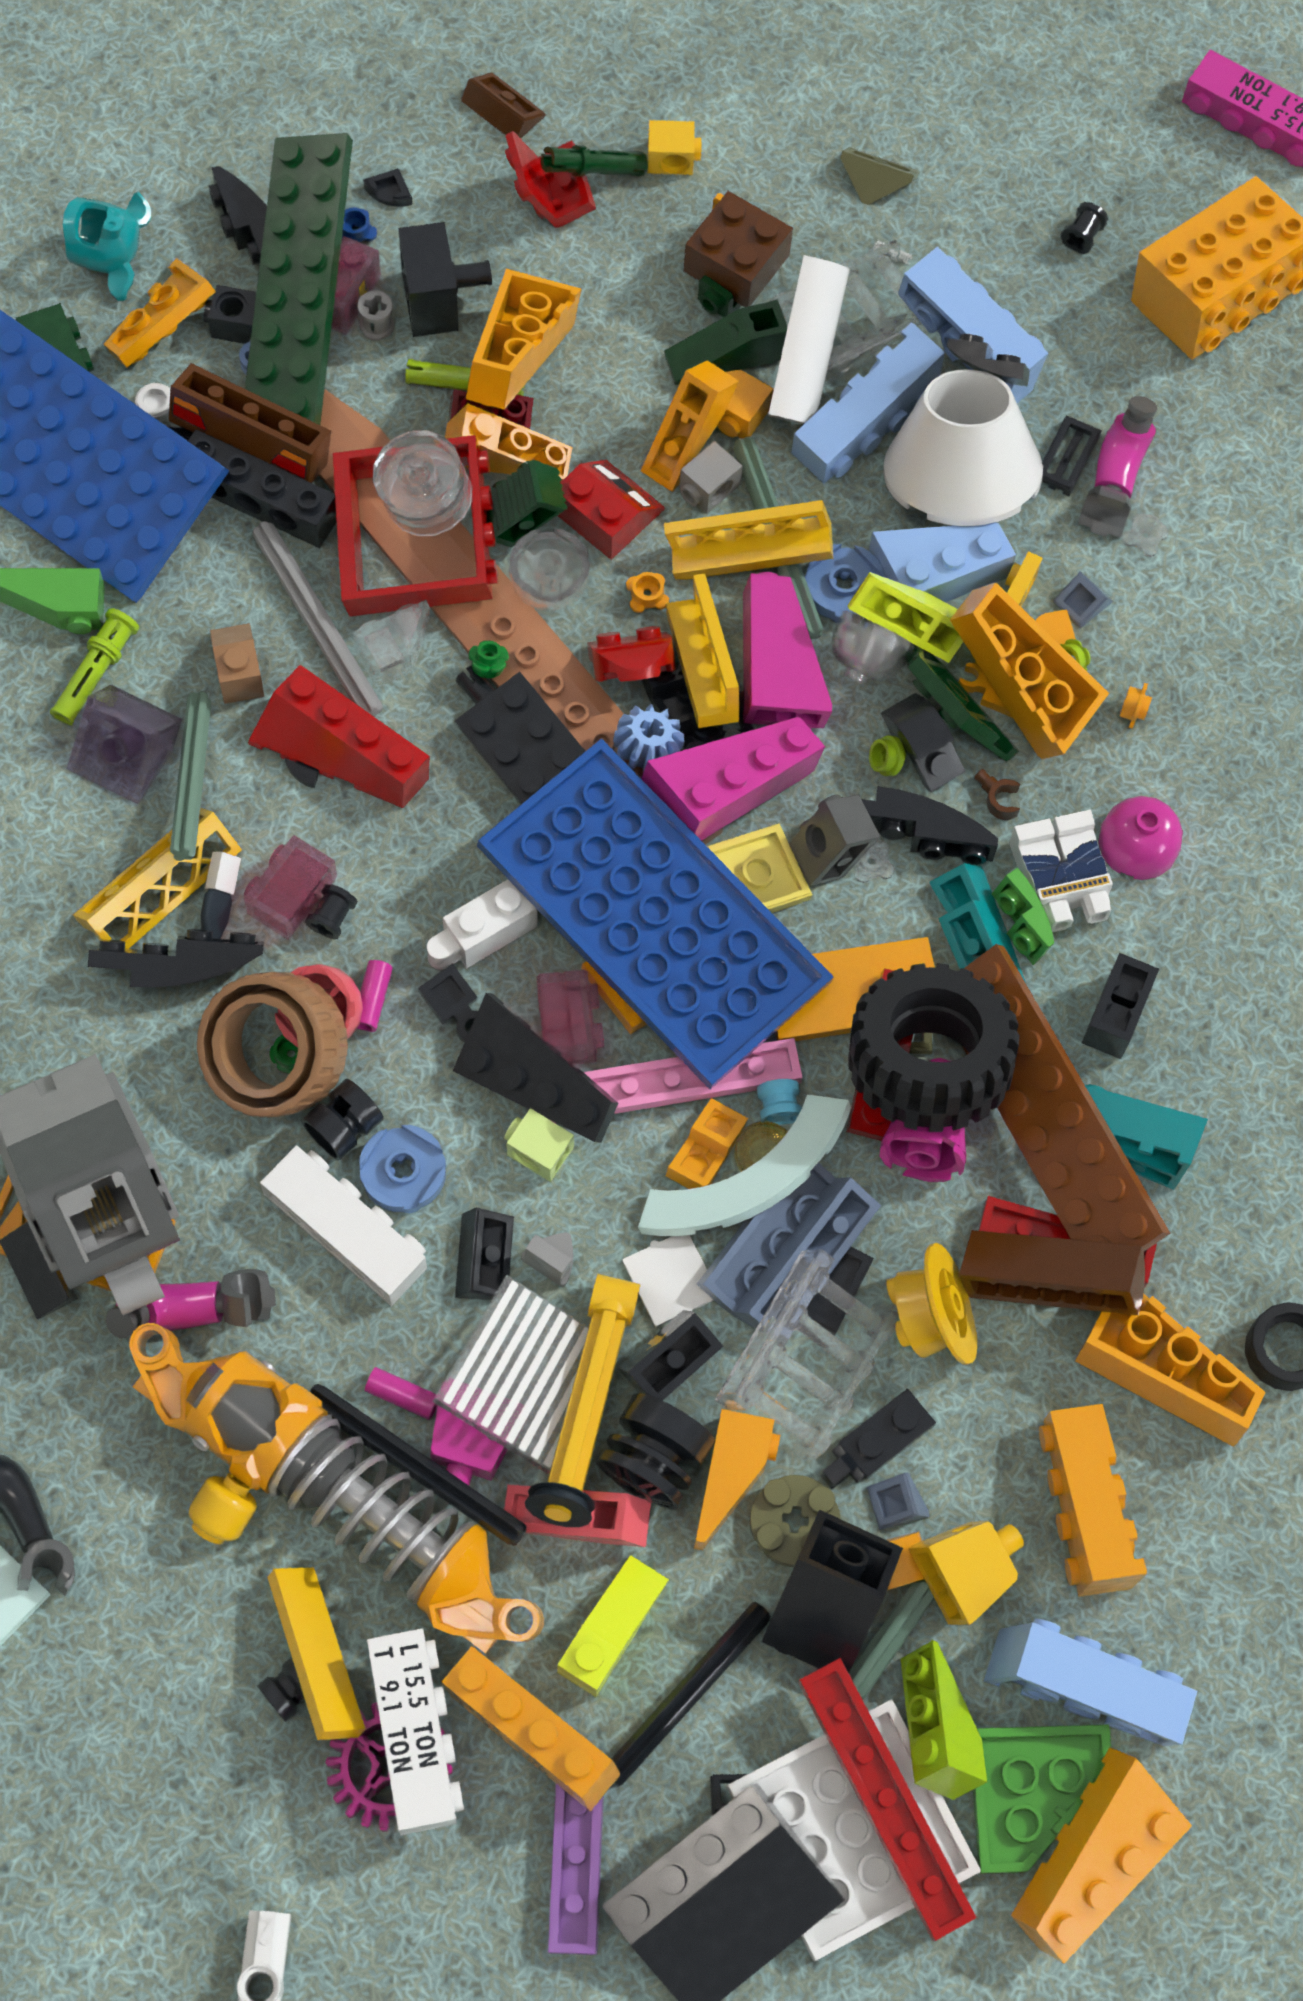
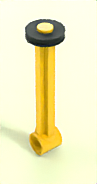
M597 1274L587 1315L591 1320L547 1482L531 1485L528 1490L529 1497L525 1501L526 1509L533 1516L547 1523L563 1527H582L588 1525L592 1520L591 1513L595 1509V1504L583 1492L624 1330L625 1327L631 1326L641 1286L639 1283Z

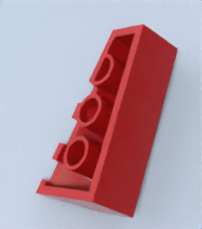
M299 665L273 692L248 740V744L260 750L264 747L280 753L282 759L286 758L294 762H302L319 769V774L330 779L338 777L354 784L355 789L401 808H404L429 780L430 756L302 665Z

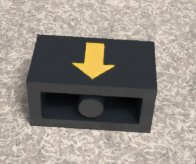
M683 1310L618 1369L638 1393L650 1395L663 1401L715 1355L723 1345L695 1312Z

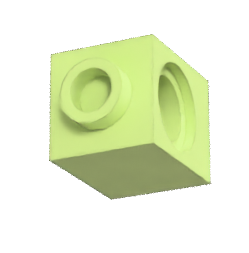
M531 1108L523 1119L519 1117L514 1119L504 1137L507 1140V1156L549 1182L552 1181L574 1148V1134Z

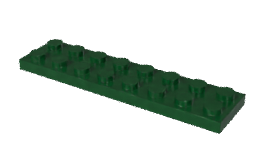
M348 133L275 138L245 383L246 390L319 425L321 424L353 140Z

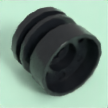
M635 1393L619 1418L620 1425L632 1438L620 1434H610L607 1439V1445L611 1450H601L595 1459L596 1465L614 1480L617 1485L633 1496L670 1510L677 1509L683 1500V1495L678 1489L688 1490L692 1483V1479L678 1465L693 1469L701 1468L715 1443V1438L698 1421L678 1408L653 1396Z

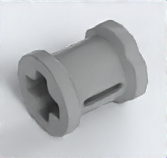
M372 290L366 292L358 300V312L362 317L359 325L360 330L370 340L380 341L385 337H389L394 330V320L390 317L393 311V303L391 298L382 291ZM378 301L381 303V310H378ZM371 323H374V331L371 330Z

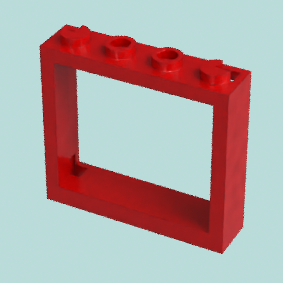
M476 435L333 453L341 601L349 617L493 599L492 584H498V571L495 559L490 560L489 547H495V532L493 523H487L486 510L493 509L490 486H484L483 474L490 473L488 452L487 450L481 451ZM468 466L476 576L364 590L357 480Z

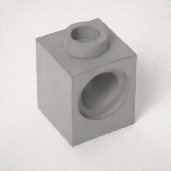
M714 441L681 469L680 493L689 505L693 507L698 505L706 513H709L741 485L743 466Z

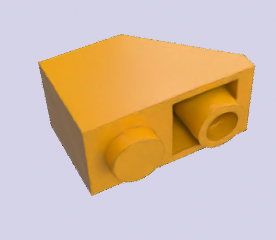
M741 369L726 372L737 379L739 383L717 426L723 434L732 438L736 436L739 438L751 437L769 412L774 388Z

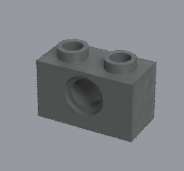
M859 794L843 798L840 795H832L818 804L819 809L816 813L800 825V831L789 843L809 886L845 877L880 838Z

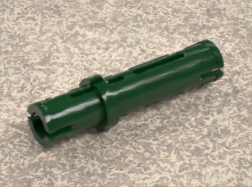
M574 145L572 148L567 149L546 147L543 151L549 154H541V166L545 172L572 173L571 175L575 177H584L591 173L641 177L645 172L637 169L647 170L648 168L647 156L642 151L590 150L583 145Z

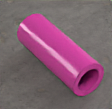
M368 961L360 990L363 1010L357 1029L369 1032L377 1030L393 969L390 964L384 961Z
M375 1367L371 1372L364 1390L427 1420H431L438 1406V1394L378 1367Z

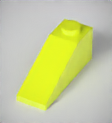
M869 572L847 605L849 610L948 663L963 643V640L950 622V619L958 610L957 608L927 592Z
M630 1555L557 1665V1673L594 1697H597L669 1579Z

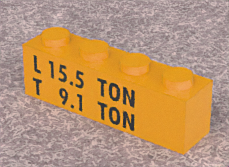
M473 1646L468 1649L442 1680L441 1683L453 1699L590 1812L621 1775L611 1758Z

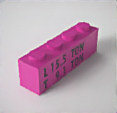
M1210 49L1188 79L1182 102L1188 105L1193 112L1205 114L1220 122L1225 129L1232 132L1237 131L1252 139L1260 148L1270 149L1285 157L1292 165L1303 167V98Z

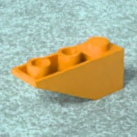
M469 403L447 423L444 439L476 435L481 451L487 450L490 472L512 475L513 472H517L522 463L536 460L557 468L560 471L559 477L562 480L568 475L572 453L571 446Z

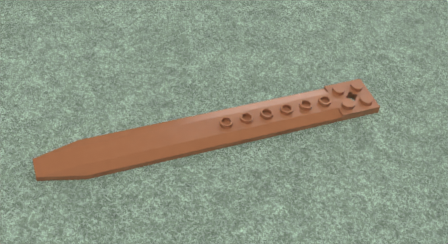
M324 389L320 425L331 430L327 466L319 476L335 494L333 453L391 446L394 444L378 426ZM418 472L357 480L360 525L409 584L476 576L474 537ZM498 566V584H492L493 599L430 607L468 654L472 646H478L481 641L486 640L494 641L506 648L509 660L506 661L505 669L499 676L490 678L497 688L520 671L585 751L602 738L617 754L618 748L613 746V737L617 730L618 721L624 713ZM623 760L628 765L629 760ZM637 766L633 771L642 778L643 768ZM723 828L703 839L702 842L706 845L723 833Z

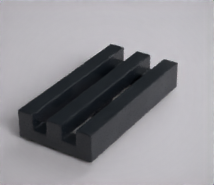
M1066 415L1042 461V482L1048 484V488L1056 490V488L1063 491L1062 494L1070 497L1102 430ZM1069 428L1075 429L1076 432L1055 474L1048 473L1047 471ZM1083 435H1089L1090 437L1068 481L1062 479Z

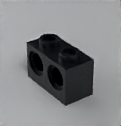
M1119 953L1086 1030L1082 1044L1121 1059L1131 1041L1159 968Z

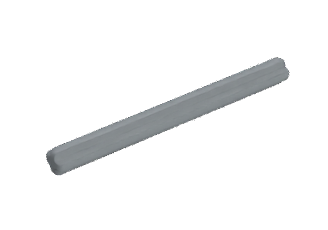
M266 521L259 523L252 531L255 541L351 701L375 717L382 711V703L274 524Z

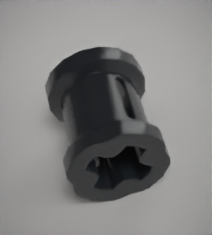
M1092 202L1081 203L1077 208L1075 220L1071 225L1065 226L1061 233L1063 244L1080 254L1089 253L1094 245L1093 238L1098 231L1104 230L1107 225V213L1100 206Z
M325 884L321 891L323 897L314 914H308L305 923L314 932L336 940L342 932L340 926L349 910L356 907L358 901L347 890L333 884Z

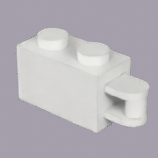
M507 879L443 917L444 931L433 936L427 943L428 962L433 968L443 970L452 963L455 964L461 960L467 969L538 927L537 909Z

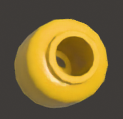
M228 1473L226 1477L212 1476L207 1478L189 1507V1517L193 1521L192 1529L203 1539L218 1545L223 1544L224 1541L238 1539L257 1509L256 1500L249 1492L251 1488L231 1473Z

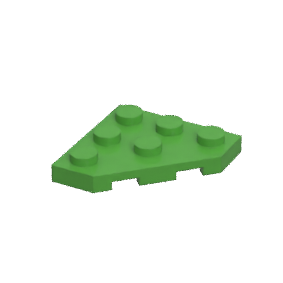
M1109 1724L977 1728L982 1739L987 1783L973 1790L978 1866L981 1870L979 1874L1026 1873L1031 1869L1044 1851L1056 1839L1064 1824L1068 1825L1073 1820L1083 1803V1800L1080 1799L1089 1782L1094 1783L1103 1769L1105 1764L1101 1761L1111 1747Z

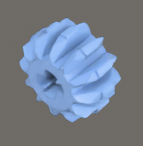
M651 703L644 712L635 705L630 710L629 715L623 714L619 719L617 730L613 737V746L618 748L617 755L622 760H629L628 766L632 770L638 766L643 768L644 771L648 760L676 753L682 749L684 733L680 732V720L668 719V709L661 713L655 712Z

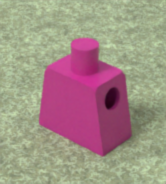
M442 1382L430 1452L431 1460L447 1467L446 1470L467 1485H470L473 1475L492 1481L511 1445L510 1442L506 1441V1438L524 1407L516 1406L504 1430L498 1436L493 1431L509 1402L502 1401L491 1423L486 1428L481 1425V1422L495 1398L488 1396L478 1416L473 1420L468 1415L480 1394L474 1392L465 1409L461 1412L456 1407L466 1389L459 1388L449 1405L443 1399L452 1385Z

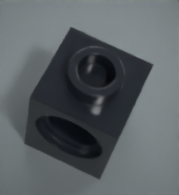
M217 285L213 299H207L203 315L204 322L209 323L211 338L242 344L251 341L256 292Z

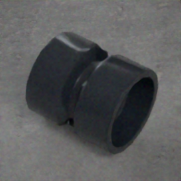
M344 1079L328 1094L329 1103L327 1105L317 1104L301 1119V1123L309 1135L337 1161L341 1160L357 1145L356 1136L358 1134L368 1135L384 1120L383 1114L374 1101L357 1084L349 1079Z

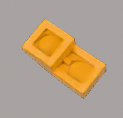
M711 1098L691 1127L687 1140L668 1166L665 1176L688 1189L711 1185L749 1118Z

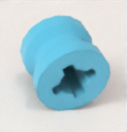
M776 1079L764 1082L757 1087V1097L763 1102V1109L760 1111L761 1123L770 1126L790 1124L796 1121L802 1109V1106L797 1103L796 1097L800 1092V1088L796 1080Z

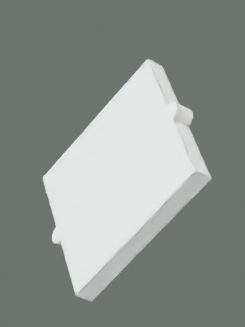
M690 1235L671 1236L661 1242L653 1240L650 1242V1247L622 1259L632 1282L641 1284L639 1296L655 1328L671 1321L683 1310L693 1312V1310L714 1301L696 1285L707 1271V1268Z

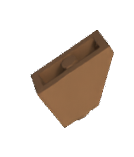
M250 623L210 630L224 704L265 697Z

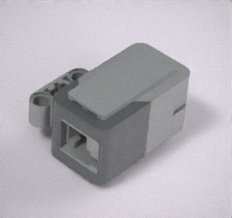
M96 1054L0 1095V1155L24 1216L51 1273L60 1270L69 1290L104 1275L123 1316L164 1298L165 1296L147 1255L180 1241L171 1220L178 1217L179 1213L114 1072L105 1075Z

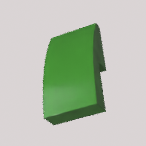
M1017 867L1004 877L992 892V896L997 900L1001 910L1015 922L1006 934L1013 941L1015 948L1034 965L1052 947L1054 938L1049 919L1039 897L1027 878Z

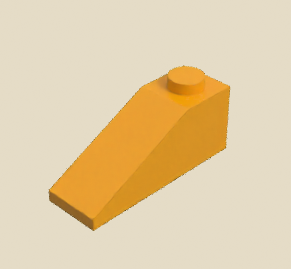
M708 360L686 370L640 471L673 492L680 484L681 469L700 453L723 417L739 381Z
M721 1409L694 1549L703 1550L762 1475L767 1460L776 1461L780 1434L772 1433L775 1419Z

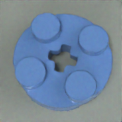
M833 544V559L809 562L805 579L817 612L826 618H830L835 623L846 624L850 621L864 618L849 610L847 605L869 572L884 577V571L879 560L865 548L854 546V549L848 547L841 548L842 544ZM839 576L843 580L851 578L853 580L851 588H839L836 578Z
M401 1125L402 1128H393L389 1131L386 1128L373 1135L365 1144L360 1155V1180L368 1197L378 1206L393 1212L414 1213L430 1204L441 1192L446 1180V1160L439 1142L426 1130L413 1125ZM406 1159L412 1162L410 1166L413 1172L412 1175L409 1177L403 1176L402 1178L396 1177L392 1164L395 1161L402 1164Z

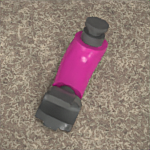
M1142 396L1132 397L1129 400L1128 409L1125 413L1117 415L1105 435L1097 463L1095 487L1088 492L1078 520V524L1090 527V532L1104 537L1108 534L1120 538L1122 536L1132 506L1130 498L1136 476L1156 434V428L1152 421L1157 411V405L1151 399Z
M258 1269L230 1272L223 1276L221 1283L213 1281L159 1284L165 1296L164 1298L124 1316L116 1303V1307L109 1310L106 1315V1324L109 1331L115 1337L121 1339L129 1337L138 1326L145 1323H155L170 1331L219 1323L222 1321L223 1313L226 1323L234 1326L248 1327L252 1324V1320L270 1318L271 1307L276 1305L275 1289L270 1286L266 1272Z

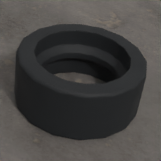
M1285 1302L1271 1306L1254 1321L1246 1335L1245 1355L1250 1369L1260 1381L1274 1389L1294 1391L1303 1388V1370L1295 1372L1283 1370L1274 1365L1264 1349V1337L1275 1324L1292 1322L1303 1328V1304Z

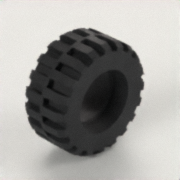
M925 963L911 965L910 970L905 972L902 968L887 974L886 981L880 978L869 986L868 992L859 999L856 1005V1013L853 1014L848 1054V1068L852 1072L851 1080L855 1089L860 1093L863 1092V1100L873 1110L879 1107L881 1109V1116L893 1123L897 1119L904 1122L905 1128L917 1130L918 1126L928 1127L929 1132H943V1127L952 1126L953 1130L968 1127L970 1119L975 1123L989 1116L990 1109L998 1108L1005 1098L1006 1091L1010 1089L1020 1035L1017 1033L1018 1022L1016 1015L1009 1010V1002L1000 992L994 994L995 987L984 978L980 981L973 978L974 973L963 968L960 971L949 969L948 964L937 963L936 967H926ZM916 1033H936L954 1039L969 1054L949 1062H931L914 1057L900 1047L897 1042L904 1037Z

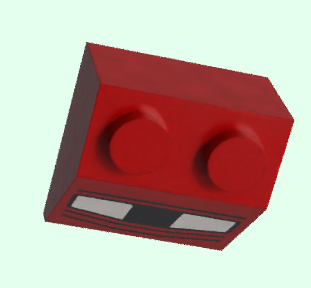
M608 460L581 463L560 482L565 493L563 495L566 499L564 503L568 508L557 516L610 560L665 510V506Z

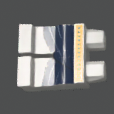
M1091 810L1055 817L1053 825L1049 818L1014 826L1009 845L1017 867L1027 878L1039 897L1049 919L1052 933L1066 930L1072 926L1074 920L1070 909L1082 907L1087 923L1091 924L1106 921L1111 912L1109 893L1113 883L1110 874L1107 873L1106 863L1099 850L1093 830L1095 822Z

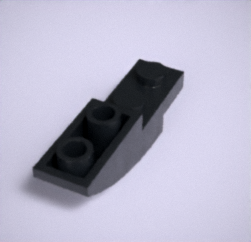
M220 166L212 167L214 184L208 185L214 207L222 206L224 215L220 216V221L226 239L233 237L238 250L247 248L252 265L260 264L267 205L249 186L235 175Z
M881 786L877 787L874 801L862 799L878 833L883 838L899 840L905 836L912 837L910 852L920 853L923 858L930 860H939L949 856L961 858L963 862L972 865L983 864L986 861L993 862L998 847V838L984 826L956 809L922 795Z
M187 929V936H178L176 952H168L169 945L161 943H143V949L139 950L125 949V941L100 940L99 947L92 946L89 949L88 967L131 970L130 987L156 988L179 986L223 975L247 964L263 954L264 942L255 941L256 934L230 932V939L212 938L213 931L202 929Z

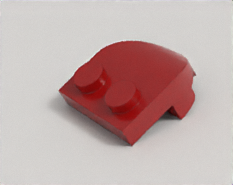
M659 626L636 629V636L622 638L620 637V632L602 633L596 635V641L587 642L588 655L593 663L595 680L599 682L618 678L620 682L658 677L663 671L674 672L676 670L672 636L667 631L661 632Z

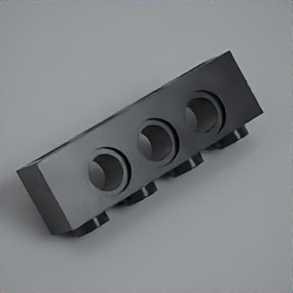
M197 429L194 431L188 442L229 470V473L211 498L262 522L272 523L275 528L319 549L321 548L337 522L334 493Z

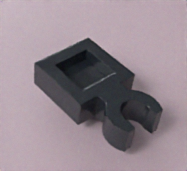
M452 963L418 988V992L442 1025L452 1018L457 1023V1036L465 1043L468 1036L465 1025L470 1021H474L478 1012L472 1010L469 1006L477 1001L478 997Z

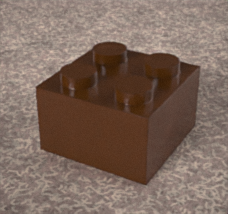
M727 191L685 244L683 272L697 280L706 275L732 293L735 302L744 307L751 306L790 256L793 227L732 192Z

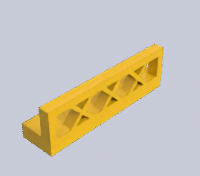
M823 500L664 523V534L672 548V568L676 580L693 579V575L705 574L706 577L833 559L832 526ZM817 516V517H814V518L802 519V518H805V517ZM692 534L691 536L679 537L681 535Z
M705 574L693 575L694 599L666 603V614L698 728L739 722V686Z
M200 808L196 853L193 859H184L182 861L174 859V854L170 852L171 830L75 912L73 916L80 925L92 931L99 940H112L104 930V927L117 916L129 917L128 934L120 940L125 941V949H129L206 882L211 859L202 858L203 842L215 832L227 847L222 852L236 856L242 849L214 812ZM179 862L192 863L190 880L183 886L170 885L172 868ZM201 863L207 864L204 868L200 870ZM162 878V884H155ZM148 889L161 890L159 907L152 913L139 912L141 895ZM170 891H176L169 897ZM129 905H131L130 911H124ZM138 918H145L138 924Z

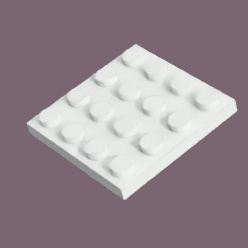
M891 1699L870 1710L869 1713L957 1881L961 1883L981 1872L943 1796L914 1784L909 1732L893 1700ZM825 1734L726 1786L732 1799H734L751 1784L758 1783L845 1899L844 1902L801 1936L813 1961L826 1956L914 1908L904 1885Z

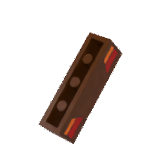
M193 363L170 386L168 421L192 433L197 429L310 483H313L327 466L331 430Z

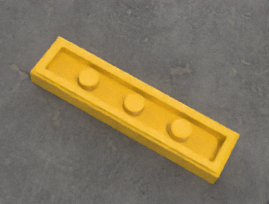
M314 1567L274 1568L267 1578L317 1740L358 1738L364 1732L365 1725Z

